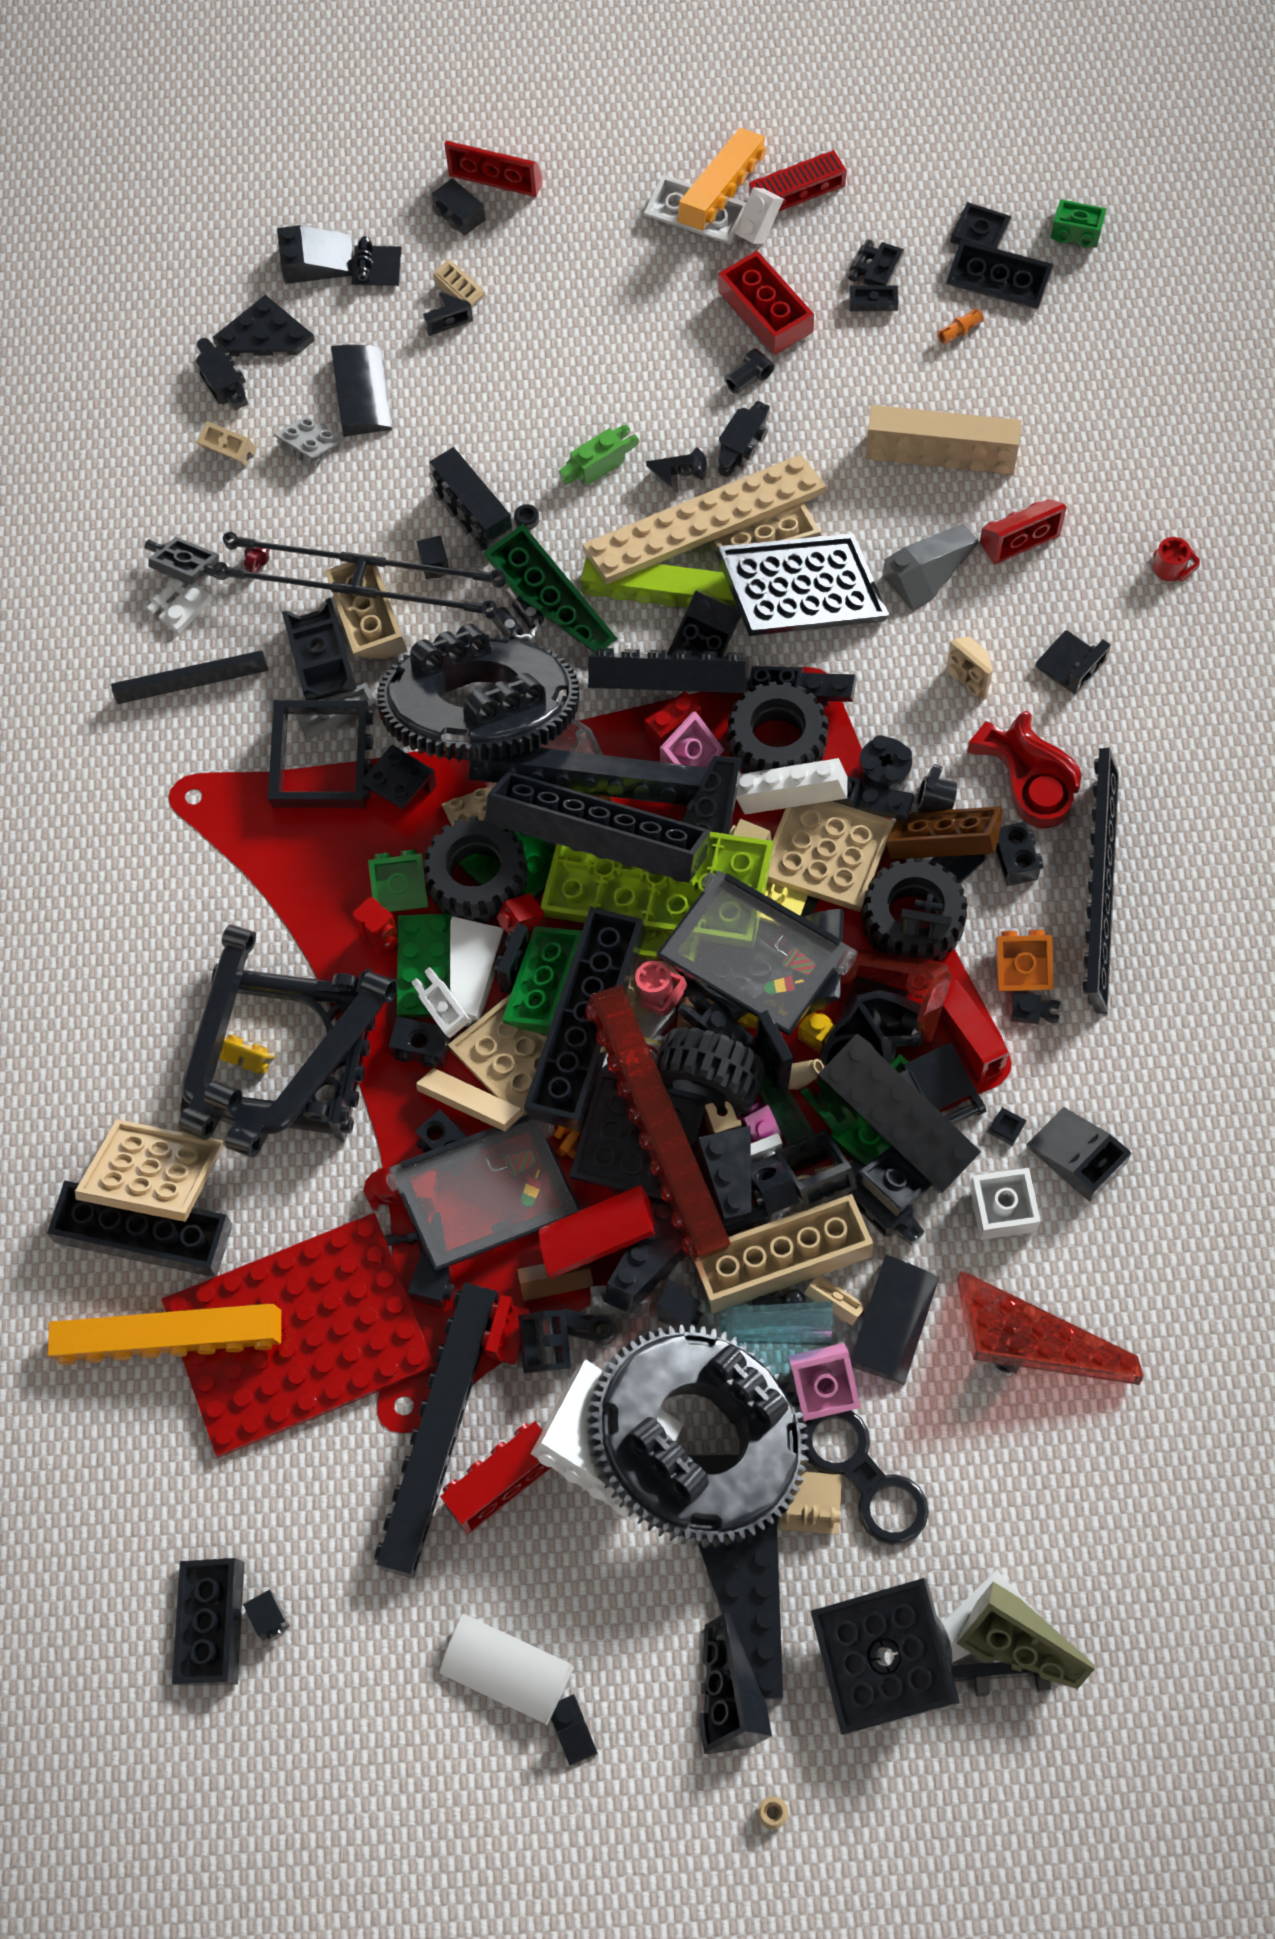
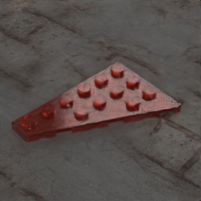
M960 1271L957 1283L973 1360L1128 1384H1141L1144 1376L1137 1355L967 1272Z

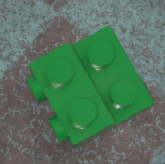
M1060 199L1050 239H1054L1059 243L1079 244L1083 248H1097L1107 208Z
M417 850L401 851V856L390 857V853L374 855L373 860H368L372 897L389 912L428 908L423 855L417 854Z

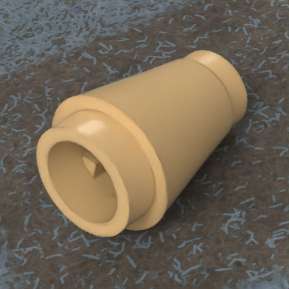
M819 1059L793 1063L788 1088L791 1090H801L817 1078L816 1075L824 1068L823 1063Z

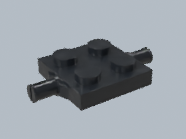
M178 537L164 544H158L150 539L145 542L144 548L155 553L148 559V567L190 585L204 575L216 578L213 566L219 562V554Z

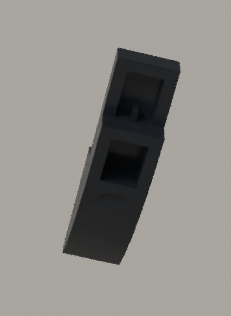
M752 666L748 690L753 692L755 686L762 684L765 687L768 686V682H776V685H783L784 682L792 683L791 687L797 688V686L806 689L805 694L812 693L817 698V704L820 703L822 706L829 707L830 701L853 702L857 679L855 674L804 673L802 667Z
M847 777V798L834 800L833 802L883 818L907 821L915 798L913 793L863 785L861 779Z

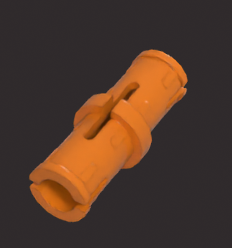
M975 308L962 317H956L950 325L937 332L938 340L941 343L943 342V345H946L953 339L966 335L968 330L984 321L982 312Z

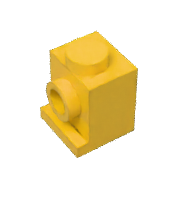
M814 1012L806 1016L799 1025L797 1039L818 1053H821L824 1041L834 1024L826 1015Z

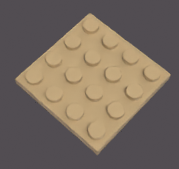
M833 801L786 808L773 839L774 847L767 882L861 912L865 892L868 890V885L876 874L887 845L886 840L895 821Z
M116 1119L75 1190L76 1200L186 1222L223 1150V1140L213 1138L204 1140L188 1133Z

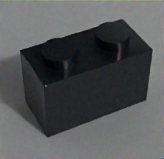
M453 178L431 193L432 209L439 217L442 216L448 221L452 229L458 230L464 236L486 220L484 204Z

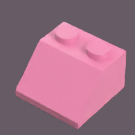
M844 1343L788 1356L804 1421L861 1408L849 1353Z

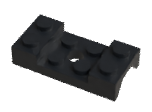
M331 598L324 601L320 610L298 616L289 611H283L282 615L305 699L320 700L357 689ZM317 644L324 645L320 650H312Z

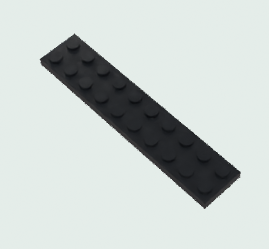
M1110 747L1099 748V758L1094 760L1095 774H1098L1097 782L1093 783V795L1096 798V806H1092V820L1095 822V830H1091L1090 833L1094 854L1089 855L1090 870H1093L1092 878L1088 879V892L1092 895L1091 903H1087V918L1090 919V927L1085 930L1086 943L1089 944V952L1084 954L1085 969H1088L1087 978H1083V993L1088 995L1089 1005H1092L1098 1014H1108L1119 770Z

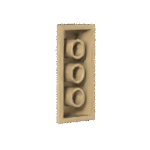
M347 562L325 570L328 582L331 584L332 582L351 584L356 563ZM366 566L361 586L386 591L378 566ZM332 592L354 656L385 660L408 651L389 598H369Z

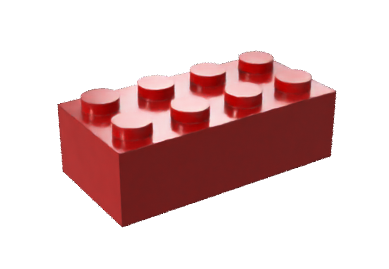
M758 251L718 273L719 294L773 355L778 354L813 333L814 313Z
M536 1421L530 1425L525 1423L514 1432L515 1437L507 1443L503 1441L491 1450L490 1457L483 1462L481 1460L476 1461L467 1469L466 1472L468 1474L459 1481L457 1479L452 1480L443 1488L444 1493L440 1497L446 1509L466 1535L475 1530L552 1468L541 1464L538 1458L531 1454L543 1431Z

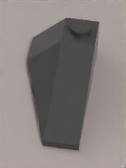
M964 524L958 525L908 545L884 559L882 576L909 608L914 611L938 594L941 586L951 578L954 570L959 564L964 562L977 546L979 540Z

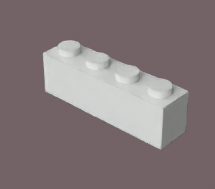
M839 758L740 774L736 799L744 814L846 799L847 775Z

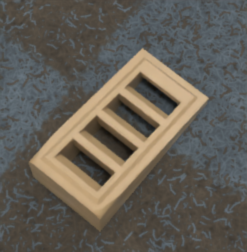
M450 260L443 263L433 273L435 286L448 295L469 301L471 308L485 296V292ZM472 291L473 293L466 298L465 296Z

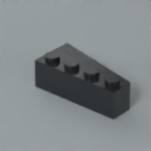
M655 1199L651 1206L655 1235L628 1246L607 1283L604 1302L631 1314L654 1290V1287L662 1279L664 1280L671 1273V1270L680 1261L682 1262L696 1245L698 1246L704 1240L708 1224L707 1220L665 1201Z

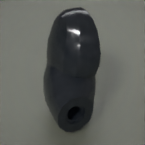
M882 990L857 995L846 1014L831 1027L823 1044L821 1062L825 1067L858 1033L892 1065L898 1047H920L922 1045L934 1010L902 995Z

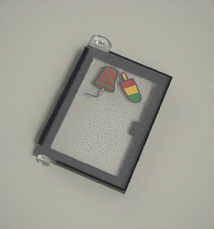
M719 870L716 874L709 872L702 881V887L705 889L657 952V958L757 1018L759 1013L768 1010L779 1031L790 1037L834 973L837 971L845 975L852 967L858 952L842 943L840 938L730 874H724Z
M525 1115L520 1117L505 1132L493 1127L390 1167V1174L386 1176L388 1185L392 1191L398 1190L434 1273L534 1234L546 1225L581 1211L548 1138L554 1136V1125L529 1119Z

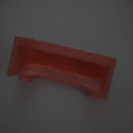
M858 949L850 952L841 963L840 998L821 1008L822 1014L829 1017L832 1024H834L846 985L852 982L856 976L871 981L906 986L912 996L923 999L916 1022L925 1040L932 1042L951 982V974L948 967L941 962Z

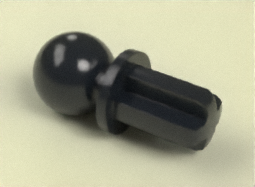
M797 1289L788 1290L784 1296H780L779 1291H775V1294L759 1296L752 1300L753 1311L756 1314L776 1311L778 1314H781V1308H786L790 1312H798L805 1306V1296Z

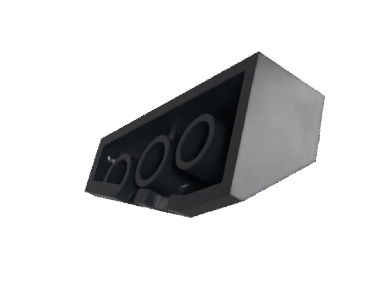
M724 1613L704 1626L702 1662L707 1666L706 1683H701V1694H705L704 1713L699 1714V1727L704 1754L750 1748L772 1737L767 1705L729 1614Z

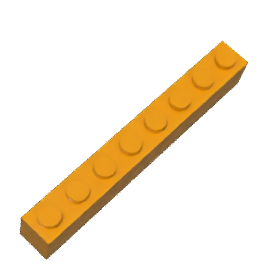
M274 1304L50 1321L48 1356L58 1361L60 1365H73L76 1363V1360L84 1359L88 1363L103 1362V1358L114 1357V1360L127 1361L131 1360V1356L142 1355V1358L154 1359L158 1358L161 1353H170V1356H186L187 1351L197 1350L199 1354H213L215 1349L241 1352L244 1350V1347L254 1346V1349L268 1350L272 1348V1345L281 1344V1309Z

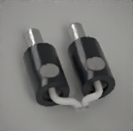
M508 587L506 591L514 600L512 607L527 627L532 629L531 635H522L523 629L506 607H499L496 604L498 614L491 620L504 637L509 636V640H513L516 637L532 640L536 637L535 632L543 623L544 616Z

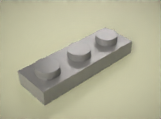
M367 683L357 686V689L328 699L367 700L371 710L378 708L377 702ZM296 714V718L307 739L359 716Z

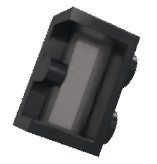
M566 1310L540 1311L518 1315L524 1374L571 1369Z

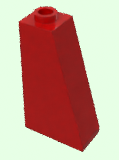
M958 980L950 984L949 982H944L938 985L933 991L931 1003L978 1084L1003 1073L1009 1051Z

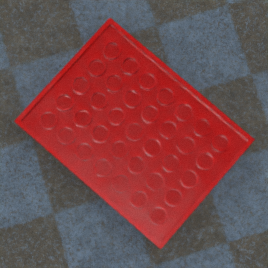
M375 1212L161 1299L166 1312L274 1304L281 1309V1344L272 1345L271 1349L257 1350L254 1349V1346L244 1347V1350L241 1352L215 1349L213 1354H199L197 1350L187 1351L186 1356H181L217 1458L436 1368Z

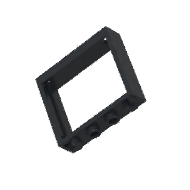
M274 700L268 800L272 808H366V800L370 799L371 790L364 787L361 780L372 768L369 750H373L374 739L373 734H370V725L375 723L374 710L370 709L367 700ZM288 714L359 715L355 792H284Z

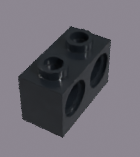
M1026 821L1002 826L1000 829L995 851L1007 887L1038 880L1040 870L1043 869L1042 857L1040 853L1036 854L1034 848V833L1032 830H1028ZM1009 840H1018L1020 844H1013ZM1017 863H1025L1028 867H1020Z
M441 1109L415 1130L417 1137L415 1143L423 1153L466 1138L464 1133ZM439 1131L443 1133L442 1137L438 1140L429 1139V1135L432 1132ZM472 1143V1147H473V1151H474V1150L477 1149V1147ZM475 1152L437 1168L443 1174L449 1172L455 1178L479 1157V1154Z

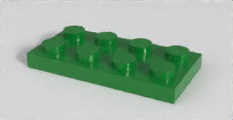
M451 914L398 916L397 1017L407 1019L433 1018L418 997L419 993L411 983L417 978L425 985L426 989L429 988L433 983L424 972L429 967L450 990Z

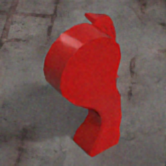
M1028 711L1021 712L1013 721L1008 731L1000 730L994 724L985 721L969 741L967 753L993 755L1003 761L1008 769L1012 801L1019 817L1026 821V824L1044 829L1059 826L1067 819L1074 802V794L1078 793L1081 786L1082 773L1075 760L1066 752L1042 740L1035 734L1031 726L1032 715Z

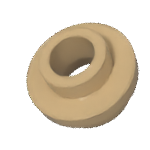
M767 1797L758 1806V1819L764 1827L778 1829L788 1819V1807L779 1797ZM770 1807H775L779 1811V1816L776 1819H770L767 1816V1810Z

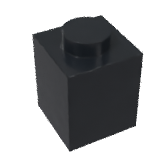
M441 535L416 541L422 565L449 568ZM424 571L425 579L440 578L447 575Z
M270 1589L243 1604L258 1637L263 1641L268 1639L270 1642L280 1638L285 1634L284 1629L290 1627L275 1594Z

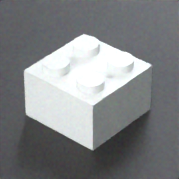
M1029 1168L972 1176L969 1187L980 1240L1037 1232L1041 1221Z

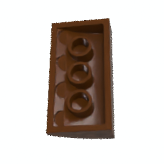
M1002 806L910 812L907 821L896 819L886 840L890 859L994 854L1000 835Z

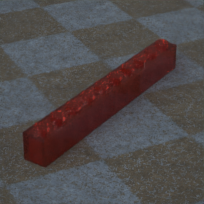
M621 984L592 994L586 1006L587 1016L591 1022H595L598 1029L596 1031L597 1040L601 1047L606 1048L609 1055L607 1057L609 1069L612 1073L616 1072L619 1080L617 1083L619 1093L623 1099L626 1098L630 1106L628 1114L632 1123L638 1125L641 1133L639 1134L640 1144L650 1154L652 1159L649 1161L651 1170L655 1177L659 1176L662 1183L660 1187L662 1197L672 1207V1221L676 1229H681L684 1236L682 1243L688 1256L691 1255L693 1261L697 1262L726 1251L731 1245L623 985Z

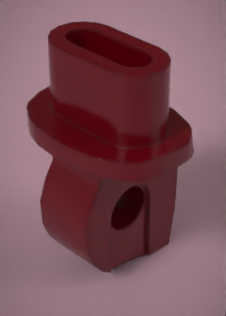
M245 548L244 569L247 572L258 573L260 567L268 563L271 549Z

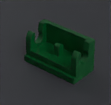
M818 1080L817 1085L821 1090L817 1095H813L807 1087L801 1090L800 1093L815 1114L839 1138L859 1123L860 1120L843 1101L830 1091L822 1081Z

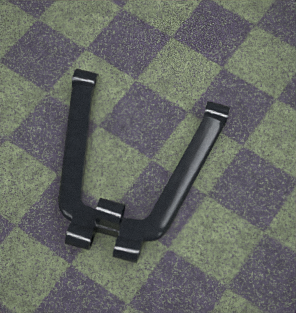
M231 924L227 926L222 936L224 949L220 955L182 1079V1096L189 1106L182 1112L178 1127L180 1131L207 1140L214 1133L219 1121L231 1124L233 1126L228 1131L225 1139L226 1148L254 1158L260 1152L268 1134L280 1133L296 1120L378 1014L384 1002L390 1003L397 992V981L371 971L368 972L362 980L361 989L357 997L275 1102L264 1109L246 1106L242 1103L241 1090L213 1081L245 962L255 946L257 934L254 931Z

